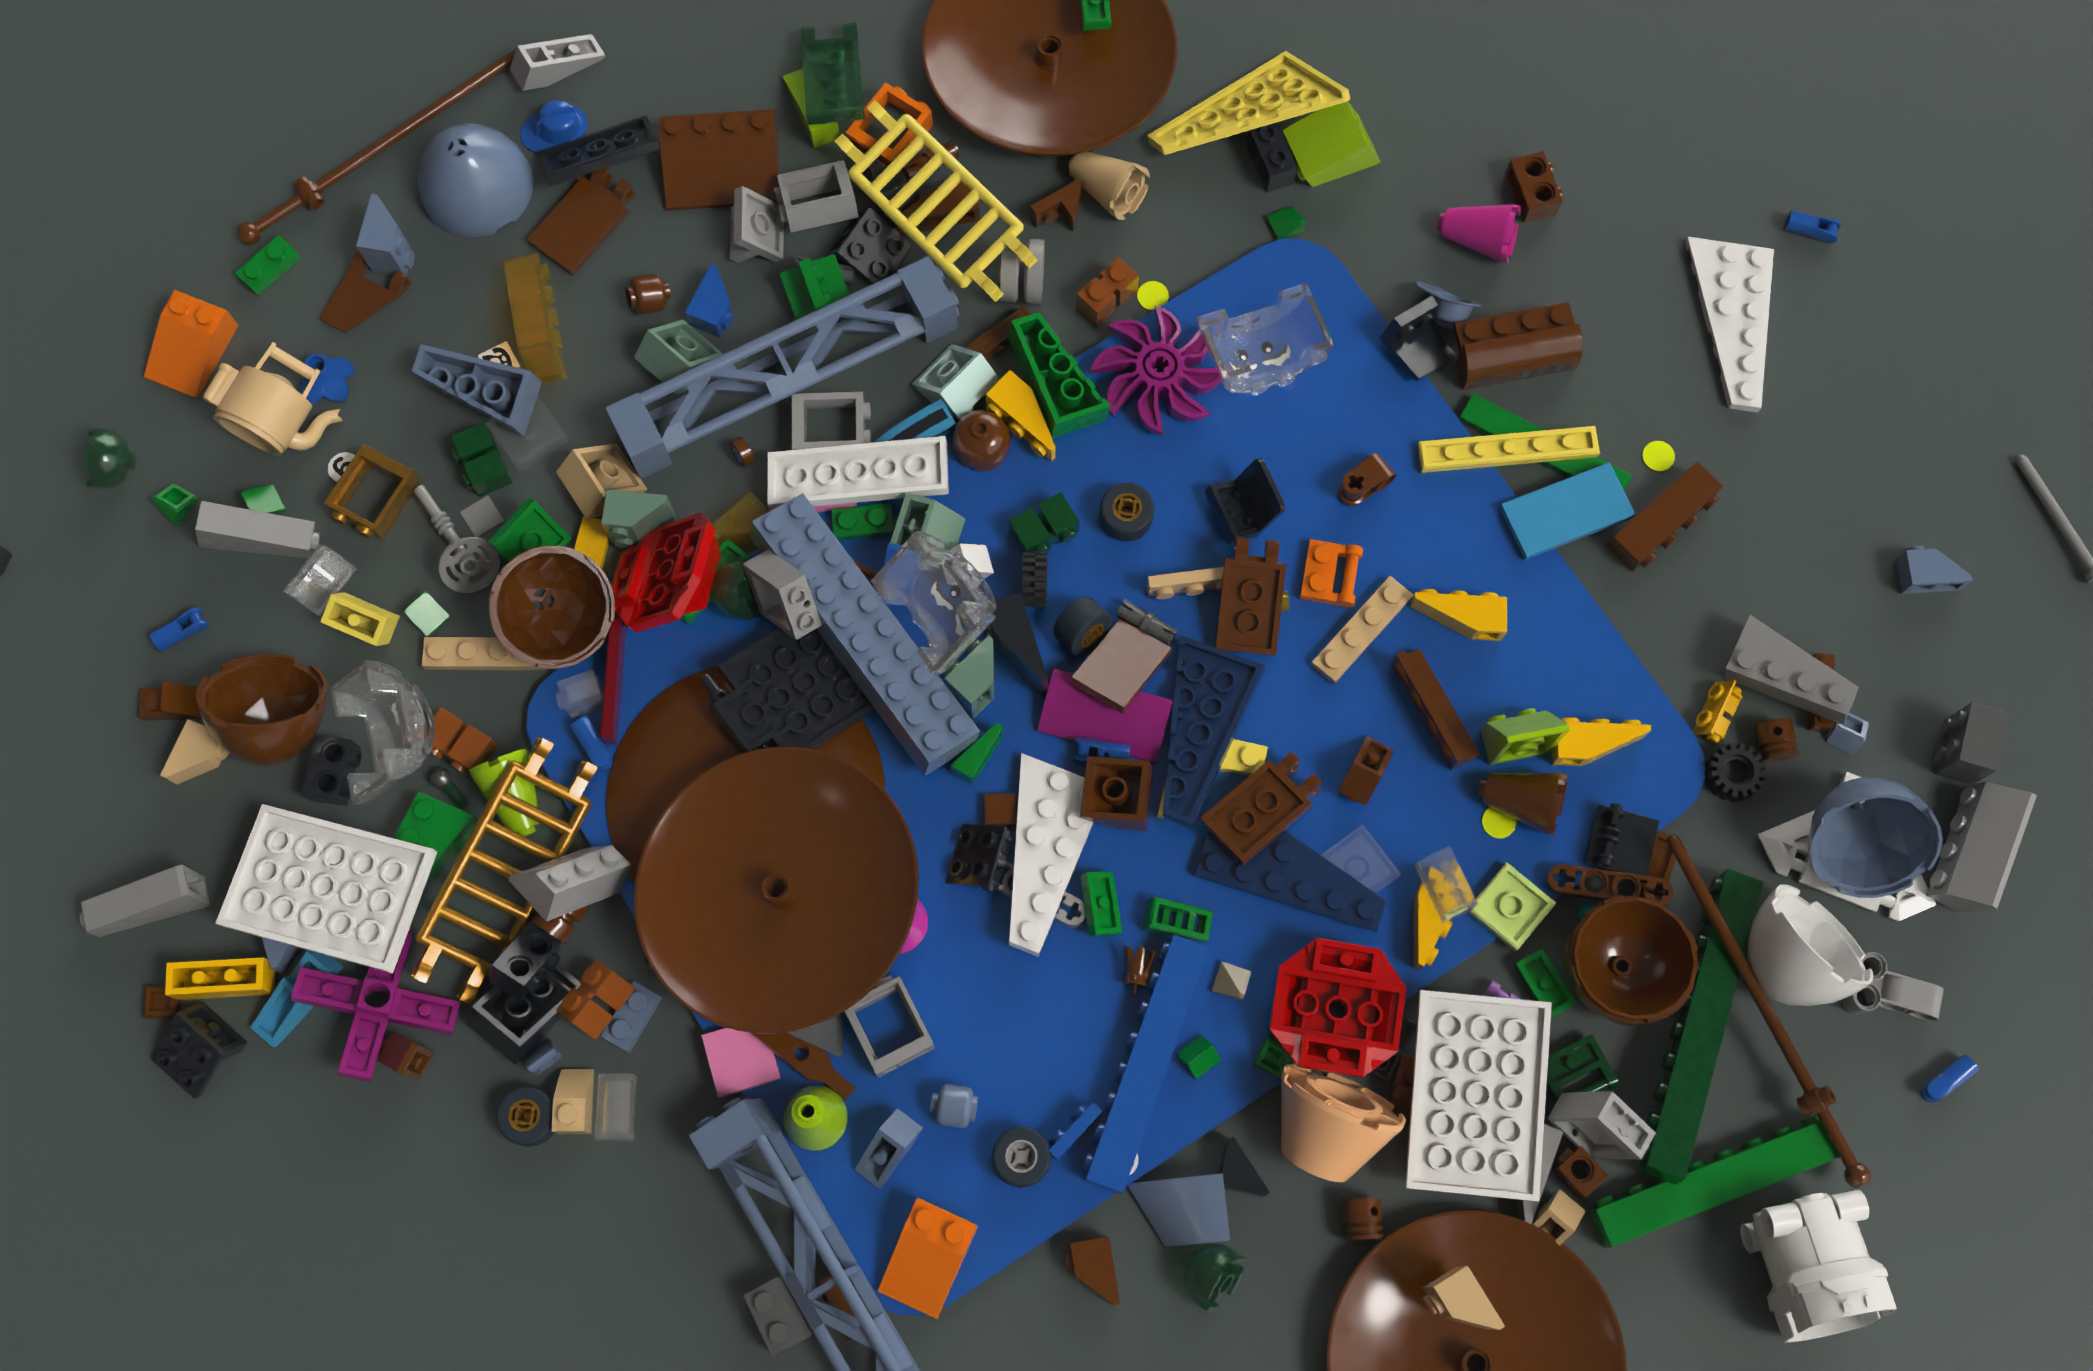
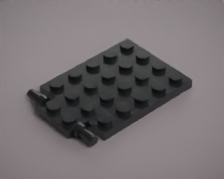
M778 628L719 664L718 672L733 690L731 693H728L725 688H720L710 673L700 678V682L711 695L709 698L713 703L710 707L711 712L742 753L770 748L768 744L771 742L775 747H801L816 750L876 711L817 629L796 640L781 628Z

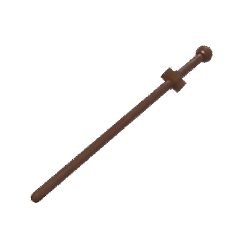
M516 49L316 182L310 181L306 176L299 178L293 185L297 191L295 196L253 224L251 222L242 223L237 229L238 235L246 245H253L260 240L261 232L303 204L308 205L311 210L320 208L325 203V199L322 196L324 190L509 68Z
M1675 834L1669 835L1667 843L1804 1091V1095L1796 1099L1799 1109L1805 1116L1812 1113L1818 1116L1846 1167L1844 1170L1845 1181L1854 1188L1867 1184L1871 1181L1869 1168L1857 1162L1829 1111V1106L1836 1104V1097L1828 1085L1819 1088L1814 1084L1680 838Z

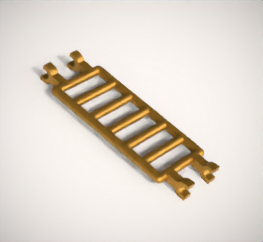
M537 737L524 765L517 761H511L506 767L415 936L416 941L426 946L410 975L426 983L439 954L470 967L471 970L455 996L472 1005L485 975H490L493 964L431 935L439 918L441 917L501 946L502 948L495 959L496 961L531 921L536 911L528 901H526L524 907H521L462 877L471 860L508 879L511 875L522 872L477 849L485 833L488 832L545 862H549L566 855L592 805L591 800L583 796L582 793L598 767L581 760L568 788L540 774L538 770L554 745L544 738ZM516 775L577 806L570 821L566 823L508 793ZM501 803L562 834L554 851L493 821ZM455 888L517 918L509 935L501 933L446 906Z

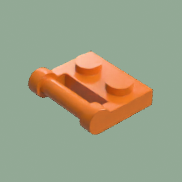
M1310 539L1299 599L1347 608L1354 607L1356 596L1353 595L1358 561L1362 558L1363 548L1358 545H1341ZM1338 557L1347 558L1341 593H1334L1332 590Z

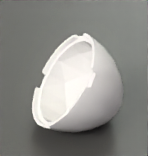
M1780 884L1771 892L1756 914L1747 947V962L1767 998L1787 1005L1813 1006L1837 1002L1867 987L1873 981V971L1870 968L1868 970L1865 969L1862 960L1866 955L1847 929L1819 902L1815 900L1809 903L1798 896L1801 892L1799 889L1790 885Z

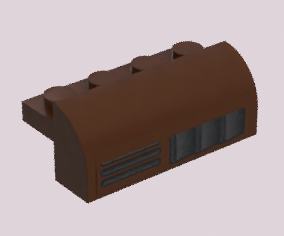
M1569 302L1456 322L1453 326L1460 353L1456 367L1462 390L1575 370L1582 358L1581 329L1579 323L1575 324Z

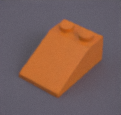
M174 290L160 314L144 378L198 400L238 328V323L227 310Z
M917 1197L887 1266L878 1292L938 1319L978 1225Z

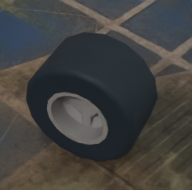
M1027 1127L1011 1128L1003 1133L995 1143L992 1153L994 1169L1000 1179L1008 1185L1018 1188L1033 1186L1041 1181L1048 1172L1051 1155L1048 1151L1050 1149L1045 1138L1034 1129Z

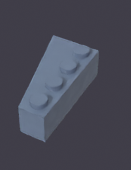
M420 344L412 372L424 383L525 437L542 381L531 371Z

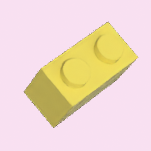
M343 592L331 594L320 622L372 645L380 646L390 643L400 616Z

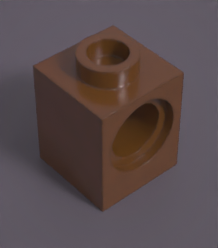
M1569 1146L1565 1148L1555 1158L1558 1164L1551 1169L1578 1199L1586 1198L1609 1176L1582 1146L1576 1147L1573 1150ZM1574 1161L1579 1162L1584 1167L1582 1179L1575 1178L1571 1172V1166Z

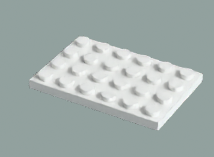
M262 804L215 924L393 974L437 851L432 848Z
M1419 990L1406 1188L1539 1201L1552 1002Z

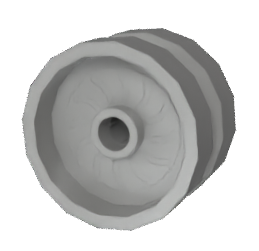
M1030 239L1027 242L1026 247L1038 260L1030 269L1008 247L1002 251V256L999 258L998 283H1000V290L1004 295L1000 298V302L1015 303L1019 297L1020 285H1024V300L1026 304L1041 305L1045 239Z

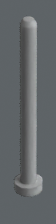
M2025 455L2017 457V466L2086 570L2087 574L2084 575V578L2088 583L2092 582L2093 557L2028 457Z

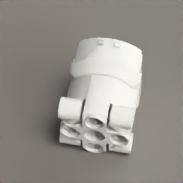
M1854 1190L1828 1195L1827 1193L1807 1195L1795 1199L1791 1203L1762 1208L1761 1211L1752 1215L1754 1222L1741 1225V1239L1747 1252L1755 1253L1761 1251L1773 1286L1767 1296L1770 1312H1774L1784 1343L1811 1340L1865 1327L1881 1319L1878 1311H1882L1883 1315L1886 1316L1897 1309L1886 1279L1888 1277L1887 1270L1881 1263L1869 1257L1857 1221L1866 1220L1869 1217L1868 1202L1862 1191Z

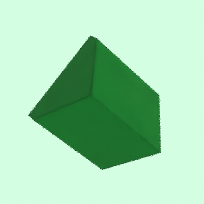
M1202 1034L1176 1054L1195 1080L1221 1061L1214 1046Z

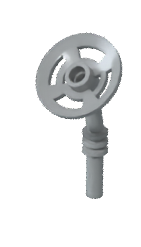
M420 485L416 487L414 493L431 516L430 522L435 524L434 528L438 530L439 535H444L449 543L442 552L438 563L439 575L442 581L450 589L460 593H473L486 588L493 582L499 571L500 559L497 551L488 541L482 538L465 537L460 539L453 529L454 523L450 522L451 519L447 517L446 511L440 510L425 486ZM479 545L488 551L491 560H486L483 551L478 548ZM452 551L455 552V555H454V556H450L449 554H450ZM473 552L478 553L481 560H477ZM455 564L459 565L462 570L461 573L455 569ZM450 566L452 573L459 578L458 582L447 574L446 567ZM481 568L487 570V573L482 578L471 583L469 582V576L477 574Z

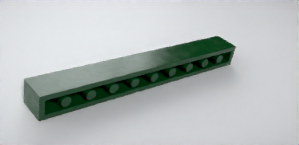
M1726 869L1721 875L1713 878L1709 893L1712 895L1743 955H1745L1764 881ZM1703 911L1701 922L1705 923L1703 932L1699 933L1695 940L1698 948V968L1693 990L1679 1009L1681 1010L1679 1021L1676 1020L1671 1028L1669 1037L1673 1039L1671 1050L1666 1051L1661 1065V1068L1665 1069L1663 1080L1658 1081L1653 1094V1098L1657 1100L1654 1111H1650L1646 1119V1124L1656 1134L1643 1158L1639 1160L1640 1165L1638 1171L1675 1185L1686 1179L1739 978V973L1705 911Z

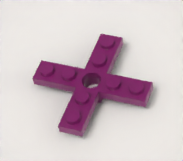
M409 928L393 974L369 967L367 976L363 981L300 967L291 995V1001L355 1015L338 1070V1076L371 1083L388 1022L453 1035L461 1005L460 1001L398 988L414 935V929ZM380 991L388 996L389 1001L382 1007L374 1008L367 1005L364 999L369 993Z

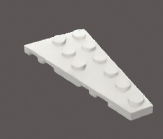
M1687 237L1685 246L1687 251L1690 252L1692 260L1691 269L1693 275H1696L1699 287L1698 295L1708 333H1711L1714 343L1713 352L1719 362L1721 370L1720 379L1728 408L1758 413L1762 405L1774 249Z
M1021 753L1009 945L1039 957L1094 822L1080 817L1084 777Z

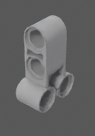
M1876 952L1865 953L1866 956L1862 962L1865 961L1871 966L1873 981L1859 991L1865 996V1006L1858 1002L1857 993L1842 999L1843 1007L1849 1013L1859 1015L1880 1007L1922 1020L1938 1021L1944 988L1887 971V963L1882 955Z

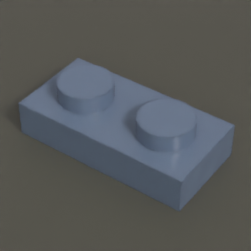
M635 981L631 985L636 989L620 1010L615 1011L613 1019L600 1036L628 1053L631 1052L662 1000L660 995Z

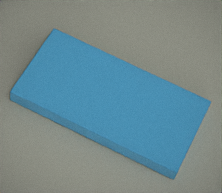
M1610 462L1505 502L1499 507L1524 560L1632 519L1636 515Z

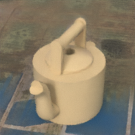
M272 342L255 368L242 366L241 370L238 371L226 363L220 364L218 372L203 394V399L217 407L213 418L225 430L263 452L274 456H281L287 448L302 451L314 447L328 425L343 422V420L338 416L341 409L325 411L318 415L304 432H298L312 409V404L306 397L320 370L317 368L314 370L276 347L277 344ZM268 356L309 380L302 394L283 376L259 370Z

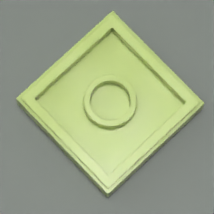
M1506 862L1466 911L1516 952L1556 902Z

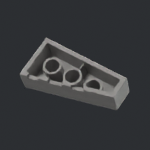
M1749 615L1726 666L1724 678L1728 681L1735 680L1737 681L1736 684L1843 725L1859 688L1752 615Z

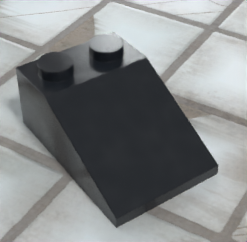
M1021 593L985 603L986 614L981 615L985 638L989 635L993 639L995 650L1041 697L1046 696L1048 677Z
M533 951L535 954H542L539 951ZM557 964L552 972L546 971L541 976L543 979L538 989L532 995L527 993L520 1002L494 986L471 1007L468 1026L514 1065L527 1055L560 1019L562 1015L556 1009L573 987L578 989L581 985L578 982L579 980L559 964ZM518 972L513 973L516 976H524Z

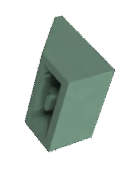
M906 493L890 543L918 550L921 568L945 574L940 556L958 545L966 519L936 500Z
M989 635L983 641L979 639L974 642L967 651L969 655L961 663L959 661L954 662L945 673L947 675L945 677L946 686L972 719L995 698L993 639Z

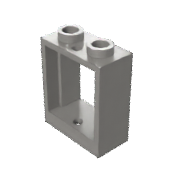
M844 160L777 175L779 187H775L774 191L782 222L788 221L791 233L859 217L854 192ZM836 190L840 191V195L795 205L791 204L792 200Z
M863 392L792 394V450L871 443V430H866L865 420H871L870 402H865ZM856 407V440L807 442V409Z
M766 550L743 563L761 615L796 640L822 625L805 574L770 550Z
M890 975L881 979L875 989L871 990L864 998L845 1011L878 1078L935 1049V1045L900 976L894 979ZM898 991L921 1037L878 1059L855 1013Z
M1613 1091L1562 1093L1547 1118L1556 1128L1563 1131V1134L1577 1147L1582 1146L1593 1159L1641 1160L1656 1134Z

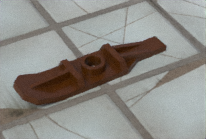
M786 1032L776 1034L750 1033L805 1079L825 1084L845 1101L856 1088L834 1070L831 1059L824 1050ZM798 1048L805 1050V1059L798 1060L794 1055L795 1050Z

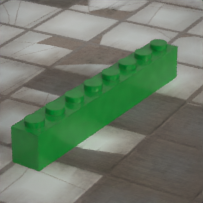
M1814 1115L1801 1120L1803 1127L1792 1131L1789 1125L1773 1131V1139L1763 1142L1762 1138L1758 1137L1743 1143L1745 1149L1734 1153L1732 1148L1714 1154L1715 1161L1704 1165L1703 1160L1689 1164L1686 1179L1676 1185L1659 1178H1654L1657 1184L1645 1188L1643 1183L1625 1189L1627 1196L1617 1200L1613 1194L1595 1201L1597 1207L1589 1210V1213L1604 1248L1614 1247L1840 1158L1818 1116Z

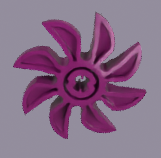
M1155 306L1154 311L1159 342L1151 340L1148 326L1139 321L1126 319L1113 322L1108 325V329L1130 345L1135 352L1122 345L1107 348L1096 357L1090 373H1126L1116 376L1109 387L1107 402L1111 406L1109 413L1114 417L1124 403L1135 392L1140 391L1143 394L1138 400L1136 414L1140 423L1147 430L1163 435L1158 398L1166 400L1170 415L1179 420L1198 421L1210 415V412L1188 396L1183 389L1194 395L1209 393L1222 382L1227 367L1190 368L1200 365L1208 353L1210 346L1208 328L1203 324L1183 348L1176 349L1175 345L1180 339L1181 334L1180 323L1171 312Z

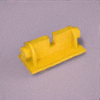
M1737 681L1715 682L1710 688L1703 710L1696 718V725L1693 729L1695 736L1707 735L1706 740L1712 744H1718L1719 741L1724 739L1731 721L1723 717V714L1725 713L1729 717H1733L1742 700V690L1735 686Z

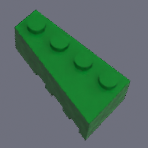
M1037 312L1012 320L1008 339L1028 386L1033 390L1051 437L1055 438L1105 422L1111 408L1110 404L1105 398H1101L1095 390L1096 386L1089 377L1086 378L1078 368V362L1062 347L1061 340L1042 315Z
M418 791L394 839L432 848L437 851L425 885L426 887L434 877L437 878L444 870L443 867L450 858L465 845L464 842L469 838L478 819L469 813Z

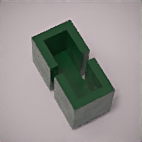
M485 422L451 436L455 444L451 451L457 464L463 463L466 472L461 474L469 490L474 488L481 497L513 483L503 459L500 458L501 454L492 433Z
M1062 492L1038 504L1040 509L1038 516L1032 507L1009 520V531L1022 552H1049L1052 544L1059 542L1064 544L1077 536V532H1079L1080 523Z

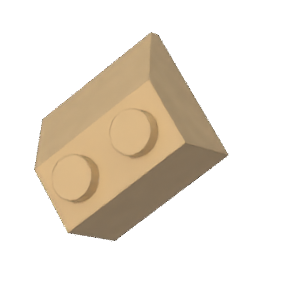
M617 443L573 449L556 471L586 519L603 515L607 489L640 493L647 491L646 486Z
M1468 1266L1455 1267L1423 1287L1427 1294L1423 1299L1433 1315L1438 1313L1441 1318L1486 1330H1500L1505 1327Z

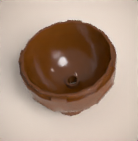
M1621 895L1604 900L1591 908L1575 926L1566 943L1565 968L1568 971L1578 998L1588 1009L1616 1024L1634 1026L1664 1019L1683 1006L1693 990L1698 968V948L1692 932H1689L1681 919L1662 904L1637 896ZM1617 962H1622L1625 965L1624 972L1617 970Z

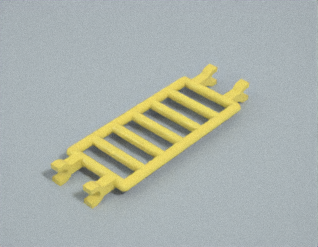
M874 100L867 109L888 131L865 154L857 149L843 133L834 141L855 162L848 171L849 178L960 288L968 287L974 280L997 302L1004 293L982 271L1006 247L1029 269L1038 261L1033 253L1016 238L1023 231L1024 226L1022 222L911 115L904 114L896 121ZM906 128L909 129L916 138L871 183L862 173ZM926 146L934 156L889 201L880 192L881 189ZM944 163L953 173L907 219L898 208ZM962 181L971 192L925 237L916 227ZM981 199L990 210L944 255L934 245ZM1000 218L1009 228L963 274L953 263Z

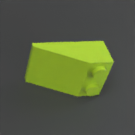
M1534 708L1520 711L1516 717L1506 718V715H1497L1487 719L1488 722L1485 723L1480 731L1489 765L1550 753L1570 731L1569 724L1547 710L1536 712Z

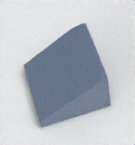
M1849 713L1844 725L1834 721V728L1828 734L1827 743L1854 755L1865 742L1869 722Z
M548 1038L525 1055L524 1060L527 1069L531 1073L540 1075L560 1060L563 1055L554 1042Z

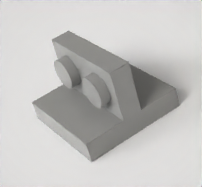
M744 186L734 189V206L731 207L730 260L740 263L757 255L773 262L783 260L784 222L781 219L778 203Z

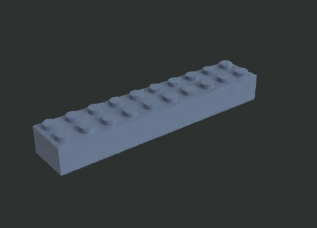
M803 493L752 521L750 539L760 553L770 550L805 574L822 623L816 629L924 776L965 752L977 741L980 730Z

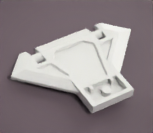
M1846 772L1842 775L1840 784L1861 777ZM1815 810L1757 834L1777 874L1787 877L1790 869L1800 873L1798 882L1876 913L1879 905L1890 908L1888 918L1901 921L1937 905L1934 899L1927 896L1929 889L1921 874L1913 880L1911 887L1895 893L1894 896L1887 895L1878 898H1858L1843 895L1835 887L1824 880L1821 881L1812 867L1808 850L1809 831ZM1796 852L1805 855V860L1795 858Z

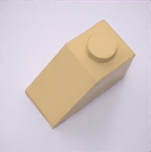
M187 719L160 776L177 785L218 768L221 760H224L229 753L214 740L206 726Z
M561 1069L553 1097L551 1132L557 1134H592L594 1069Z
M1559 1189L1538 1210L1533 1218L1532 1225L1556 1238L1555 1242L1560 1246L1575 1232L1585 1210Z

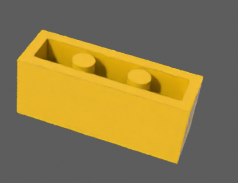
M263 957L166 964L165 995L177 1000L272 995L275 991V970L271 969L269 960Z

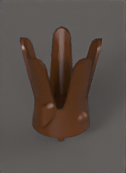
M1124 945L1126 974L1123 977V983L1133 985V994L1135 995L1137 986L1148 987L1151 973L1150 968L1157 950H1154L1151 955L1150 951L1145 952L1144 947H1139L1134 962V951Z

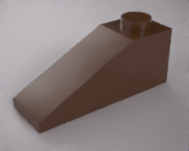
M961 181L916 228L920 232L933 230L971 190ZM941 184L901 213L908 219ZM977 202L955 225L979 221V203ZM893 221V223H894V229H895L896 231H898L901 235H907V234Z

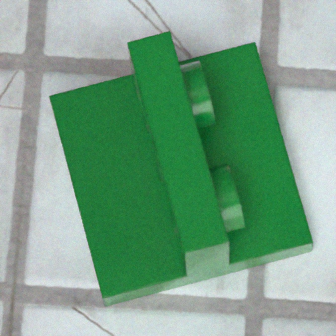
M835 254L812 261L810 258L799 262L800 266L779 273L796 320L849 295Z
M528 498L488 543L497 551L499 558L508 563L515 556L528 549L545 545L565 546L572 538L535 500Z

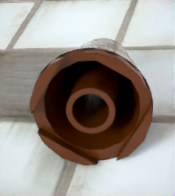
M1489 773L1488 778L1481 779L1478 796L1483 797L1484 804L1537 830L1554 836L1558 824H1555L1556 818L1561 816L1568 775L1562 773Z

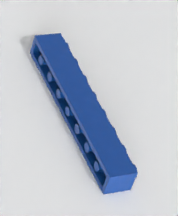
M1173 935L1171 943L1164 941L1158 958L1163 960L1164 963L1161 971L1157 972L1154 970L1148 989L1153 990L1150 1002L1143 1000L1137 1019L1143 1021L1139 1032L1132 1030L1126 1049L1132 1052L1128 1063L1124 1061L1120 1063L1115 1079L1121 1081L1117 1093L1110 1091L1104 1110L1110 1112L1106 1124L1099 1122L1093 1141L1099 1142L1095 1155L1088 1153L1082 1172L1088 1174L1085 1181L1121 1195L1123 1194L1209 952V947L1177 935Z

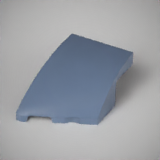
M1223 1173L1136 1182L1129 1185L1130 1191L1165 1247L1230 1241Z

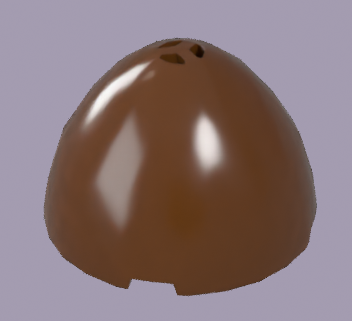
M545 545L524 551L515 556L500 570L489 595V616L492 629L498 640L513 657L538 668L560 669L578 664L590 657L602 646L615 617V599L607 576L593 559L569 547ZM538 589H545L541 595L534 594ZM552 595V602L548 605L546 599ZM533 601H540L542 608L536 607Z
M258 654L226 662L221 665L220 671L210 678L205 675L197 686L195 698L205 726L221 747L246 763L257 766H274L294 758L309 744L317 733L326 709L328 684L324 674L313 664L308 667L297 663L295 657L288 655Z

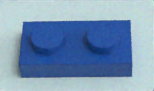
M1094 1103L1088 1108L1082 1104L1071 1116L1070 1119L1074 1123L1065 1132L1060 1128L1048 1141L1052 1146L1048 1150L1050 1155L1058 1162L1102 1114V1110Z

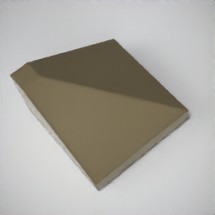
M1221 961L1211 992L1242 1002L1251 971Z

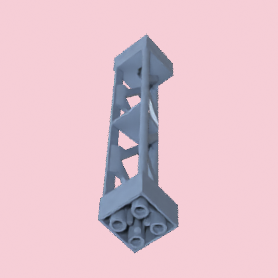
M927 256L897 270V273L644 392H637L605 407L640 479L673 464L668 453L785 399L792 394L922 334L927 344L958 329L957 317L960 314L956 305L959 304L954 290L952 288L947 289L945 286L943 270L937 264L934 265L931 258ZM899 286L900 294L865 309L864 302ZM905 304L910 314L889 311ZM840 317L847 318V319H845V320H843V321L837 323V321H838V319H839ZM868 321L884 322L888 324L868 323ZM816 326L817 333L780 349L779 342ZM844 332L890 335L818 369ZM768 347L771 348L772 354L741 369H736L734 363ZM806 351L796 366L794 373H792L786 360ZM778 364L783 375L762 371ZM710 378H719V379H717V380H715V381H713V382L707 384V383L709 382ZM685 386L689 391L687 394L649 412L647 411L645 405ZM717 392L763 395L691 429L713 395ZM676 412L661 438L654 422Z
M750 1096L741 1100L738 1097L723 1106L724 1113L715 1118L713 1115L708 1116L697 1123L696 1127L698 1130L689 1135L708 1170L719 1168L835 1371L851 1370L824 1324L876 1351V1371H920L781 1133L782 1129L763 1098L751 1099ZM758 1148L775 1179L737 1161ZM746 1185L794 1210V1271L748 1193ZM817 1250L833 1278L814 1290ZM838 1286L855 1316L817 1298Z

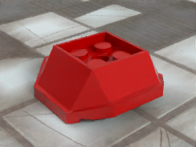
M702 512L659 526L645 535L636 546L631 545L621 552L611 584L615 599V611L624 623L636 633L680 620L684 615L706 609L722 553L714 536L715 527Z
M1316 938L1278 967L1269 1032L1297 1067L1363 1078L1399 1050L1407 988L1381 949ZM1333 1002L1340 1003L1345 1010L1344 1017H1333L1329 1012V1004Z

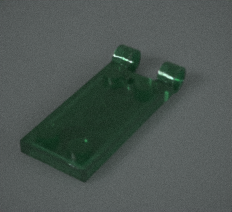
M857 22L842 24L844 36L842 38L816 40L814 26L800 28L808 125L865 119Z

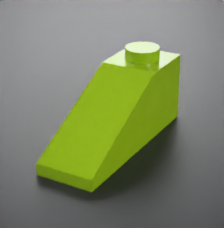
M809 66L782 76L814 149L835 141L840 136L838 121L826 95Z

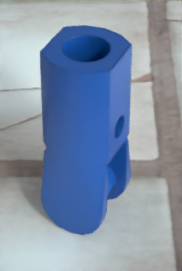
M1791 210L1786 218L1784 230L1810 236L1825 243H1835L1838 240L1836 230L1840 228L1841 222L1837 219L1816 217Z
M200 607L191 608L175 620L150 633L149 636L156 648L162 652L180 641L206 630L210 624L208 620H203L201 616L203 613ZM191 622L192 625L187 628L184 627L185 624Z
M585 716L573 722L570 727L592 763L598 767L597 770L601 772L610 770L613 764L612 757L589 718Z
M1086 736L1075 738V743L1078 746L1077 751L1073 753V758L1077 760L1087 761V756L1118 759L1130 758L1131 745L1102 741ZM1090 747H1097L1098 754L1090 753Z
M1966 1054L1961 1056L1922 1087V1097L1928 1102H1936L1944 1098L1979 1071L1978 1066Z

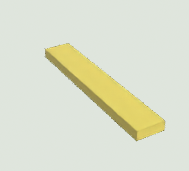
M1595 426L1419 441L1417 444L1421 473L1595 458L1600 454Z

